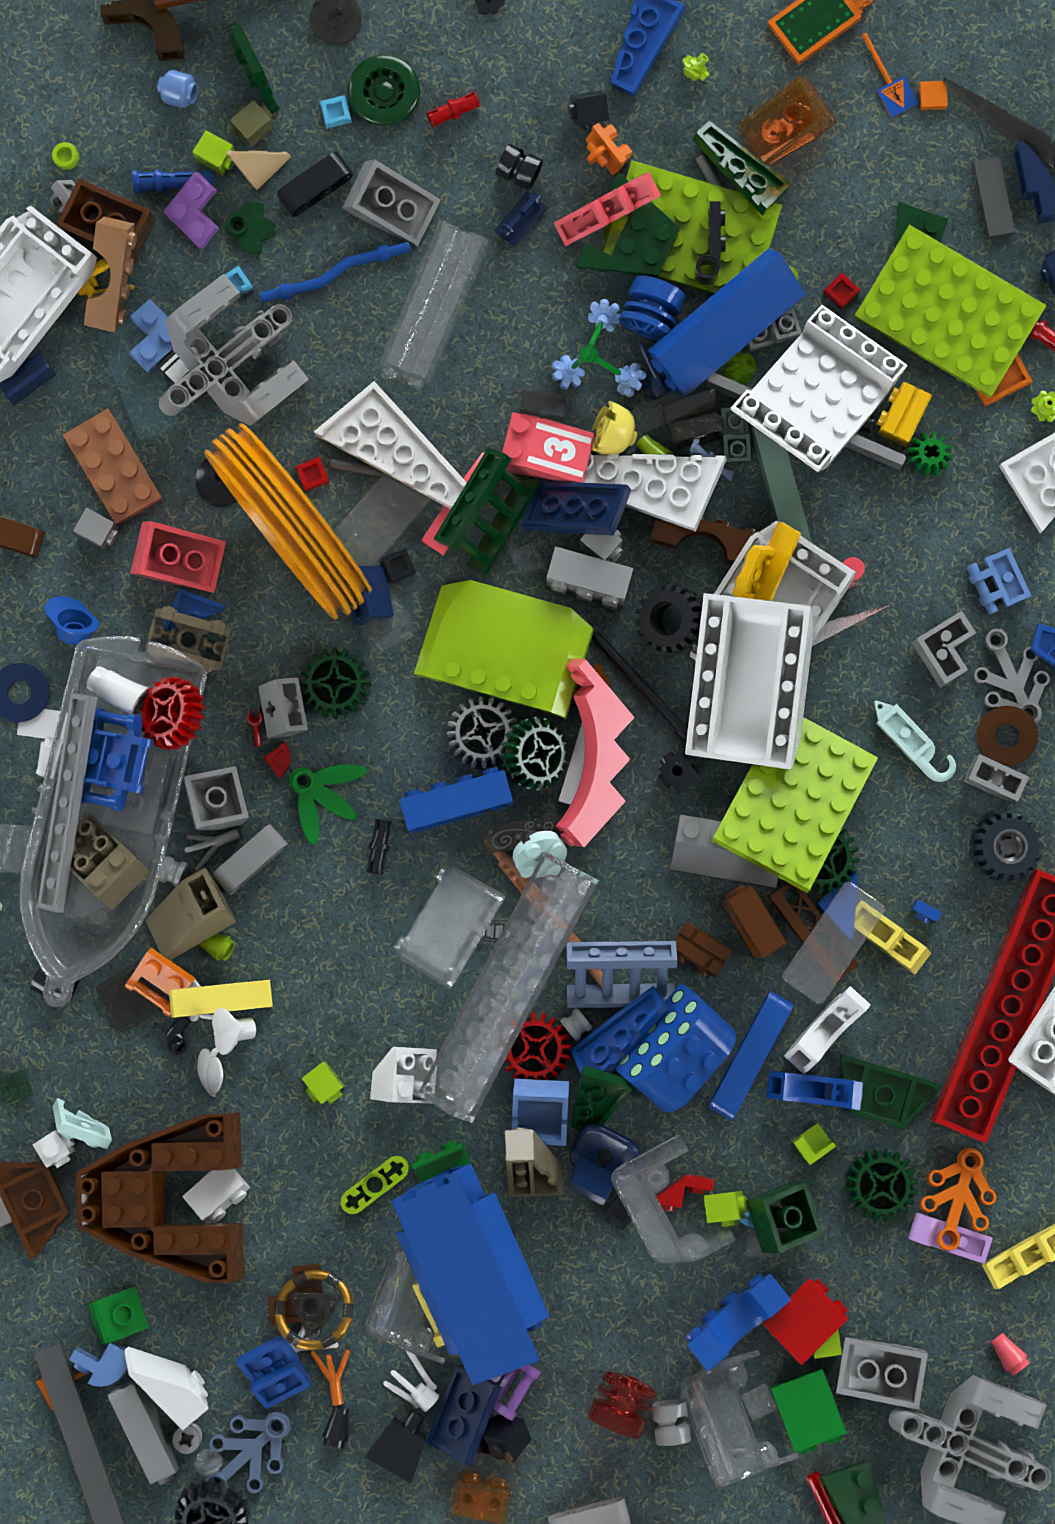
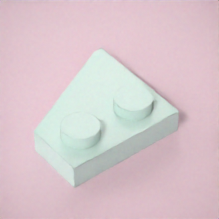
M57 1098L53 1105L57 1132L68 1139L76 1138L82 1140L94 1148L99 1146L107 1149L112 1139L108 1126L92 1119L80 1110L74 1115L64 1109L65 1101Z

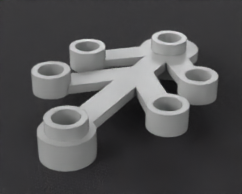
M993 629L986 634L984 642L989 650L995 652L1006 679L990 673L985 667L977 668L973 673V679L976 683L983 684L985 682L1013 693L1017 703L1003 699L997 692L992 691L985 695L984 704L988 708L1015 706L1023 710L1029 709L1032 712L1033 720L1037 724L1042 717V711L1038 702L1044 687L1050 681V676L1045 671L1035 673L1032 678L1034 686L1027 698L1023 688L1032 665L1039 656L1035 654L1034 659H1028L1026 652L1030 650L1031 646L1025 648L1021 655L1022 663L1016 674L1005 649L1008 642L1007 634L1001 629ZM992 636L999 638V645L991 643ZM978 671L985 672V680L978 679ZM1039 674L1045 676L1046 681L1044 684L1038 683L1037 676ZM989 695H994L997 698L996 704L993 705L988 702Z

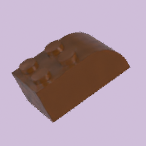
M78 178L56 226L74 240L93 248L96 222L102 217L134 223V233H137V241L134 249H131L130 258L135 263L155 221L151 210Z

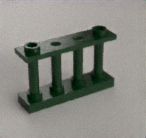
M489 447L486 449L433 538L439 544L455 551L461 547L471 555L466 565L486 575L540 486V483L521 475L517 479L506 469L512 459L507 454ZM500 478L512 488L505 501L493 492ZM487 501L498 510L491 524L479 515ZM473 524L485 533L478 546H475L466 538Z

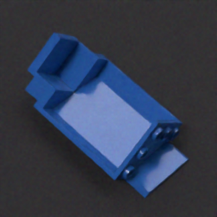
M472 1165L452 1167L406 1190V1194L392 1200L391 1202L403 1227L402 1230L396 1232L398 1240L449 1355L460 1356L472 1385L540 1361L528 1332L543 1325L541 1321L550 1316L496 1194H484Z

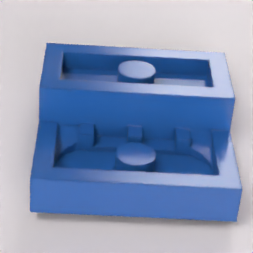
M282 1335L252 1349L237 1359L236 1364L252 1383L250 1390L265 1409L311 1386L310 1378L301 1360L288 1340H285Z

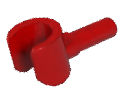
M262 707L259 710V717L253 716L252 708H250L247 715V721L252 725L254 746H261L260 724L264 718Z

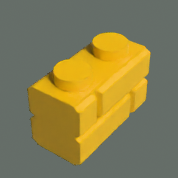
M903 382L900 388L894 387L888 399V402L892 403L888 412L882 411L876 425L880 426L877 434L907 447L932 395L906 382Z

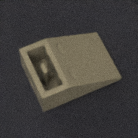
M88 813L77 825L70 871L98 899L113 910L151 871L92 814Z
M206 868L181 881L145 920L161 955L169 960L174 959L236 923L218 883Z

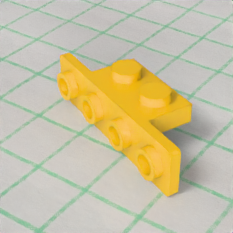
M778 522L768 546L753 545L748 551L744 567L735 580L732 594L741 598L772 601L801 533L783 522Z

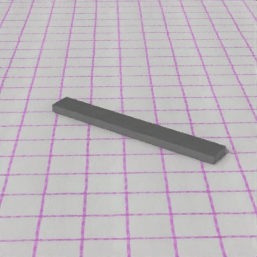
M62 1342L36 1351L34 1355L94 1524H126Z

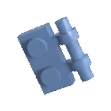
M1010 548L985 558L983 561L986 565V570L980 572L977 563L967 566L970 573L969 580L972 585L975 584L981 597L979 599L982 607L985 606L988 615L998 612L994 602L1001 599L1005 608L1031 597ZM989 577L992 578L997 589L993 593H990L985 583V579Z

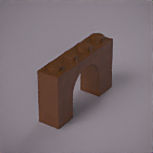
M741 885L723 895L725 901L720 903L753 959L758 957L764 958L787 944L752 886L745 888L744 885Z

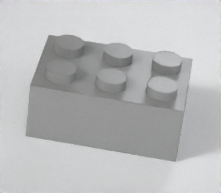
M555 546L547 574L546 586L551 587L550 591L556 594L566 595V592L577 594L576 598L579 600L591 602L592 599L602 601L601 605L604 607L617 609L618 606L623 607L633 568Z

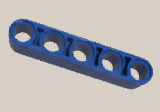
M772 991L768 992L708 1104L709 1109L731 1121L734 1119L785 1024L794 1003Z

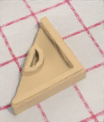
M231 150L226 152L249 183L257 190L292 157L287 152Z

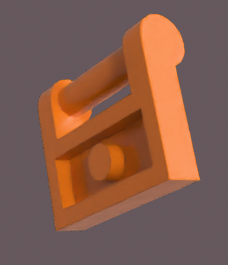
M150 948L124 987L130 991L135 990L161 1008L164 1015L170 1017V1002L140 981L141 977L168 995L169 990L190 988L196 978L153 948Z

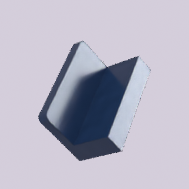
M38 352L23 363L12 377L0 382V389L15 406L54 377L56 373Z
M358 566L371 586L372 592L370 594H367L365 591L361 592L365 602L361 605L356 603L357 608L355 610L350 607L354 625H364L374 618L393 617L394 611L384 568L381 566Z

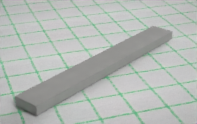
M716 373L709 376L706 387L736 400L746 390L750 392L752 390ZM857 434L845 446L897 470H900L906 459L905 455Z
M71 693L37 904V908L58 913L64 912L97 697Z

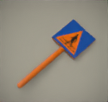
M863 33L862 37L887 83L886 86L878 89L877 93L890 117L893 118L918 105L919 103L905 76L894 82L891 81L867 33Z

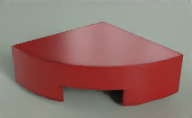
M284 741L263 758L277 777L281 779L289 769L291 754L288 745Z

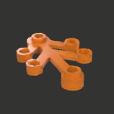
M974 1148L961 1150L957 1155L956 1163L942 1170H933L927 1175L928 1184L932 1187H938L944 1184L945 1179L960 1173L956 1185L934 1196L923 1197L919 1202V1207L923 1212L931 1213L937 1209V1206L953 1199L945 1228L940 1230L936 1236L937 1245L944 1251L954 1250L960 1244V1235L956 1229L964 1204L972 1218L970 1225L974 1231L981 1232L989 1226L988 1218L982 1214L969 1189L971 1177L980 1191L978 1201L982 1205H992L997 1197L996 1193L990 1189L981 1172L984 1165L983 1157ZM967 1157L973 1160L972 1167L966 1165L965 1159ZM934 1173L939 1175V1183H935L932 1180ZM985 1192L990 1194V1202L984 1200L983 1195ZM926 1199L932 1202L933 1206L931 1209L925 1207ZM977 1218L983 1220L984 1225L982 1228L977 1227ZM944 1235H948L950 1237L951 1241L949 1245L943 1243L942 1239Z

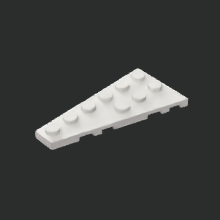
M375 381L314 431L317 437L449 509L452 508L467 483Z
M1055 433L999 465L1039 533L1055 517Z
M590 453L583 483L628 485L631 488V493L625 507L696 532L727 458L726 456L702 457L701 455H691V457H675L674 455L632 454V456L608 454L607 456L592 455Z

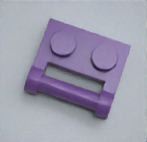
M526 1365L489 1379L501 1386L493 1409L513 1421L517 1414L515 1411L534 1378L538 1379L541 1372L531 1365ZM520 1370L524 1371L525 1374L506 1406L503 1405L501 1402Z

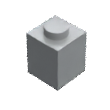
M88 508L85 509L73 530L78 536L104 550L107 549L108 545L112 546L119 535L117 531L118 526L114 522Z

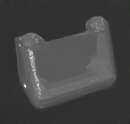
M450 864L448 868L443 866L435 879L439 882L407 937L401 936L394 950L397 951V958L449 990H452L460 972L465 968L479 941L494 919L495 913L501 908L507 897Z

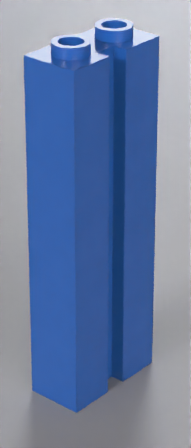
M768 248L648 350L653 358L651 364L659 373H665L664 376L667 379L664 380V383L671 392L675 393L677 391L686 397L806 295L781 253Z

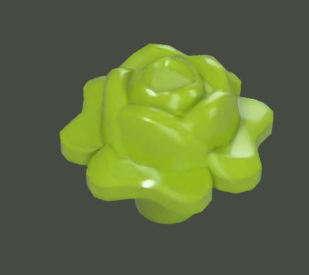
M701 53L697 58L690 55L683 58L682 62L685 65L683 70L687 78H691L692 81L698 79L704 81L709 76L705 66L709 58L705 54Z
M1041 391L1039 396L1031 401L1034 405L1031 408V412L1037 415L1039 421L1046 419L1048 422H1053L1055 419V392L1051 391L1047 394L1046 391Z

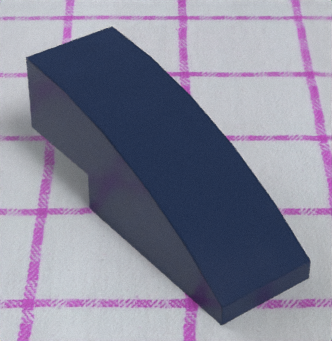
M1023 141L1018 142L1013 153L1023 201L1034 199L1038 224L1055 221V183L1037 155Z

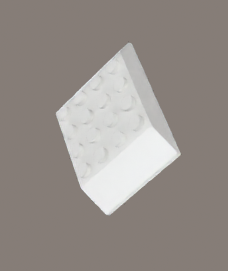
M704 593L685 755L792 769L801 739L813 641L812 606Z

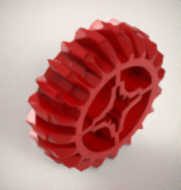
M179 677L162 678L161 682H154V689L147 690L148 696L142 698L144 705L138 708L142 712L143 723L141 731L144 733L143 738L154 740L153 746L164 750L181 749L182 746L189 745V739L196 738L195 731L201 729L199 726L200 720L205 719L201 715V712L206 708L201 704L204 697L199 694L200 689L188 680Z
M531 1012V1020L526 1021L524 1014H520L522 1023L519 1025L515 1019H512L510 1022L515 1028L511 1030L508 1027H504L503 1029L504 1032L510 1034L509 1037L499 1038L500 1042L507 1043L506 1047L498 1048V1052L507 1053V1056L502 1057L500 1062L505 1063L509 1061L511 1064L506 1067L505 1071L508 1073L513 1068L517 1070L513 1079H518L520 1074L525 1075L524 1079L534 1077V1080H538L539 1076H543V1080H549L547 1074L550 1072L553 1077L557 1078L559 1075L554 1070L556 1066L562 1070L566 1068L564 1064L560 1063L561 1058L565 1060L570 1059L569 1055L562 1054L563 1049H571L570 1044H562V1040L568 1039L569 1035L563 1034L560 1036L558 1033L564 1026L560 1024L555 1029L552 1026L556 1021L554 1017L550 1019L549 1023L544 1022L546 1013L541 1014L540 1020H535L536 1014ZM536 1025L548 1029L549 1032L541 1038L535 1039L524 1028ZM518 1033L525 1044V1049L514 1059L512 1042ZM525 1037L530 1041H535V1043L536 1041L541 1042L546 1039L539 1048L544 1060L539 1055L535 1056L534 1054L533 1056L529 1054L523 1058L530 1048ZM555 1038L557 1054L551 1063L544 1053V1048L547 1043ZM530 1058H535L545 1069L530 1071L522 1068L520 1065Z

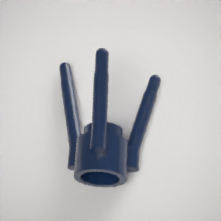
M640 343L639 347L652 376L647 379L648 385L643 380H639V382L642 383V389L646 396L652 395L653 399L657 400L671 391L664 383V380L667 379L664 376L665 373L657 372L651 364V357L645 345Z

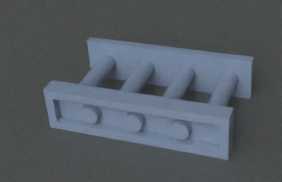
M676 941L567 942V969H575V985H567V1008L626 1007L652 986L660 991L664 1001H666L675 991V984L667 983L668 968H677ZM641 968H657L656 984H640ZM586 969H602V988L599 984L586 985ZM613 969H630L629 984H613Z

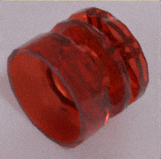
M604 1371L602 1379L610 1385L599 1384L598 1390L607 1396V1399L594 1398L587 1417L608 1430L627 1437L641 1439L647 1419L637 1413V1411H651L652 1405L644 1399L655 1400L657 1392L633 1376Z

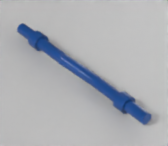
M409 242L388 246V244L378 246L376 250L344 258L319 278L291 285L288 282L280 284L279 288L259 292L261 302L279 298L286 300L293 298L292 295L323 288L352 266L376 260L383 262L391 260L392 256L411 252Z

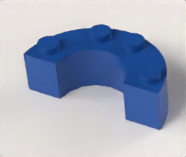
M758 1273L748 1281L747 1284L749 1286L738 1294H735L734 1291L729 1293L721 1300L723 1304L721 1308L716 1312L713 1309L708 1311L700 1318L703 1323L686 1334L687 1347L707 1372L729 1354L730 1349L744 1335L761 1322L771 1318L791 1301L790 1297L771 1274L762 1276Z

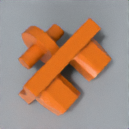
M597 123L591 128L592 132L585 139L588 143L586 147L591 152L586 160L589 164L598 162L601 167L605 166L612 176H615L630 159L633 152L626 144L619 147L615 145L613 141L616 140L618 134L612 124L602 127Z

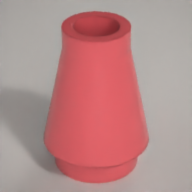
M1001 1333L990 1342L1005 1371H1009L1012 1376L1030 1363L1026 1358L1028 1355L1009 1340L1004 1333Z

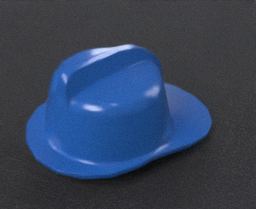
M53 597L45 604V612L55 625L57 637L64 643L75 645L78 649H83L85 643L91 638L92 633L99 628V621L81 602L71 597Z

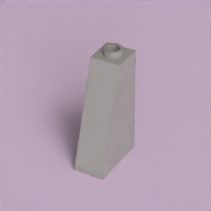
M134 1380L117 1386L108 1395V1398L149 1483L152 1484L158 1481L159 1485L171 1481L175 1478L174 1474L180 1467L152 1398Z

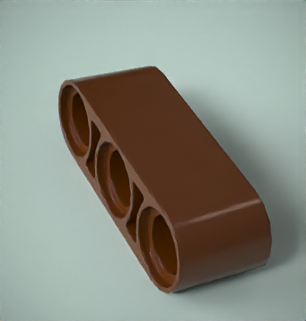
M0 517V547L37 558L46 532Z

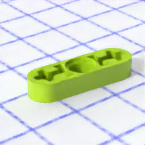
M399 1155L387 1159L342 1195V1209L349 1214H357L406 1177L409 1172L408 1161ZM392 1161L397 1164L402 1162L404 1166L401 1171L403 1173L401 1175L398 1173L392 1174L389 1179L393 1182L388 1184L386 1177L379 1170L383 1168L384 1172L387 1173L392 1168ZM371 1177H378L382 1180L383 1187L381 1191L371 1192L368 1189L367 1182ZM362 1185L363 1191L371 1199L366 1201L364 1196L358 1201V1208L354 1206L348 1207L346 1204L349 1201L347 1196L349 1194L353 1197L357 1196L361 1192L357 1187Z

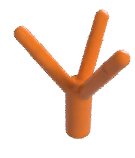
M345 1350L336 1374L330 1354L326 1356L327 1369L316 1352L312 1351L310 1355L329 1381L332 1405L343 1404L340 1379L350 1351Z

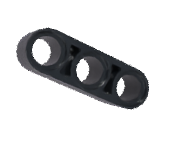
M334 152L284 185L277 192L276 196L292 217H296L347 183L354 173L338 152Z

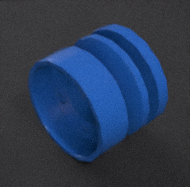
M636 276L628 293L632 301L624 303V311L619 316V323L631 332L659 341L671 329L675 328L676 320L672 316H677L681 313L686 295L674 285L663 280L648 276Z

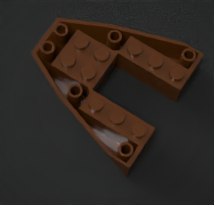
M240 1112L197 1116L127 1143L76 1172L77 1228L129 1256L206 1283H233L244 1279L243 1223L166 1224L165 1171L231 1170L242 1167Z

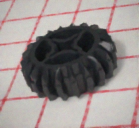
M213 1477L207 1483L201 1478L198 1484L192 1482L188 1489L185 1488L182 1491L175 1506L174 1519L177 1520L176 1524H223L227 1519L232 1518V1521L228 1524H248L250 1509L247 1508V1499H242V1491H234V1484L226 1486L224 1479L220 1483H216ZM196 1504H201V1506H198V1509H192V1507Z

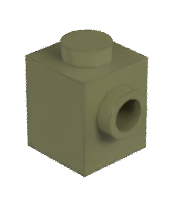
M254 100L249 104H243L237 110L236 115L230 119L234 131L249 147H252L274 128L271 121L273 117L271 112L265 105L259 106Z

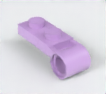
M916 1212L908 1239L940 1249L936 1243V1236L940 1230L945 1228L946 1221ZM957 1226L956 1231L960 1235V1244L956 1249L947 1252L985 1264L993 1238ZM948 1235L943 1236V1243L949 1245L950 1237Z

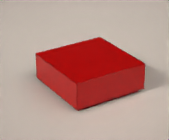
M841 273L824 289L823 293L842 311L861 290L845 274Z
M320 457L295 466L305 492L330 483Z

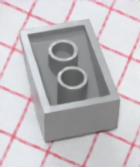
M370 160L364 162L342 209L364 222L414 246H418L441 199L377 160Z
M845 1337L836 1393L919 1410L928 1353L924 1349Z

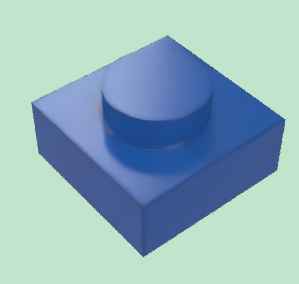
M914 900L909 909L915 913V919L927 925L929 921L933 923L938 922L942 912L920 900Z

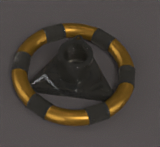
M323 1270L305 1271L292 1277L279 1292L275 1302V1322L283 1338L296 1348L321 1350L337 1343L345 1335L353 1319L354 1303L347 1285L333 1273ZM321 1280L337 1289L340 1294L292 1291L309 1281ZM289 1296L309 1340L303 1339L291 1331L286 1323L285 1310L286 1301ZM343 1300L342 1320L334 1332L319 1340H315Z

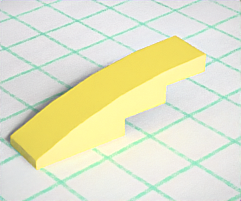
M270 980L169 990L172 1018L214 1013L218 1008H224L229 1012L273 1007Z
M1055 1224L982 1264L994 1289H1000L1016 1278L1025 1276L1043 1264L1055 1260Z

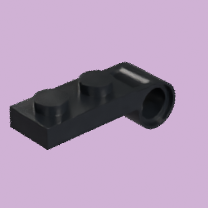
M720 201L709 202V255L700 257L695 267V279L702 285H711L717 280L720 270L721 252L726 251V236H721V226H725L726 215L725 210L720 208ZM705 265L711 266L714 273L705 275L701 272L700 268Z

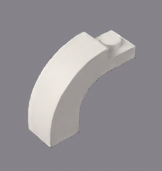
M850 986L842 994L840 993L814 1019L789 1048L784 1057L805 1074L819 1062L832 1043L869 1008L870 1004Z

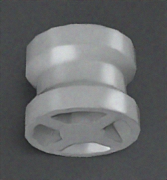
M167 856L162 864L158 881L163 883L168 881L174 887H177L185 878L188 863L183 861L178 863L174 861V858Z
M578 1008L572 1010V1015L568 1018L564 1017L560 1020L576 1042L581 1038L582 1033L593 1029Z
M191 1423L184 1430L179 1427L173 1435L175 1449L183 1454L194 1452L203 1438L201 1428L195 1423Z

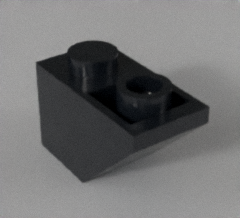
M502 1414L489 1418L476 1453L514 1463L532 1440L524 1419L515 1417L511 1421Z

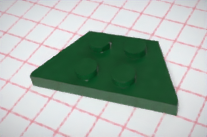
M235 22L227 26L226 28L232 38L230 43L234 49L233 52L238 63L242 64L251 88L257 87L271 114L278 111L279 107L272 95L273 93L265 73L241 25Z
M844 1054L840 1055L843 1078L863 1082L860 1110L849 1109L850 1113L880 1123L905 1129L913 1120V1117L927 1105L926 1103L943 1086V1084Z

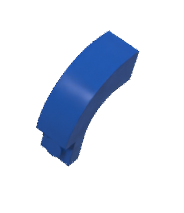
M769 1071L767 1098L860 1110L863 1082Z

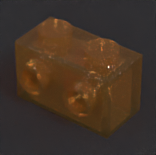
M464 1473L463 1476L457 1477L451 1515L506 1524L512 1485H508L506 1480L500 1478H491L490 1481L479 1480L480 1476L473 1473Z

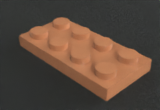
M109 408L63 434L117 526L163 499Z

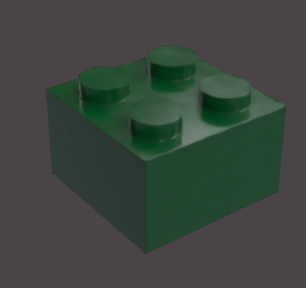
M788 1182L746 1200L762 1253L780 1254L823 1235L807 1182Z

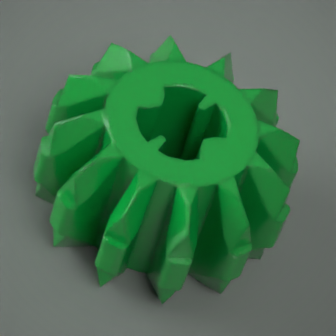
M932 431L929 438L925 432H922L920 440L914 438L911 441L913 447H909L907 453L913 456L908 460V464L917 463L918 465L915 467L914 472L917 473L922 468L924 469V477H928L930 471L935 476H938L940 469L947 470L949 467L946 461L953 459V455L947 453L951 450L952 445H943L946 437L943 435L939 440L936 439L937 434L935 431ZM930 450L934 451L935 454L932 457L927 458L925 456Z

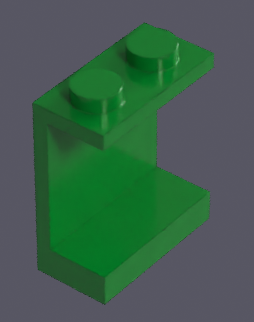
M454 1139L440 1145L441 1151L431 1154L430 1150L416 1155V1161L411 1166L415 1169L420 1183L452 1167L471 1164L463 1142L457 1144Z
M821 1367L769 1386L795 1453L800 1451L801 1455L808 1454L816 1450L815 1445L825 1441L827 1445L835 1444L842 1440L841 1435L847 1434Z

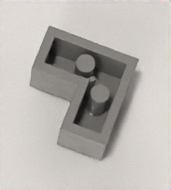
M963 611L950 617L912 642V645L940 688L968 671L954 649L976 634Z

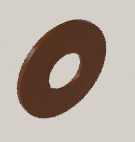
M1000 706L990 710L980 721L977 729V742L981 752L987 758L1005 766L1016 765L1025 761L1035 750L1038 742V729L1033 718L1023 709L1015 706ZM1011 724L1018 729L1019 740L1017 744L1012 747H1003L996 741L995 734L1001 725Z

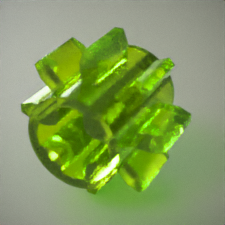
M741 351L735 354L723 366L726 378L733 381L737 380L739 384L749 382L754 377L753 372L756 371V363L753 357L748 353L742 355Z

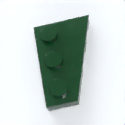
M583 1065L570 1118V1127L581 1131L589 1124L603 1125L632 1091L633 1085L624 1077Z

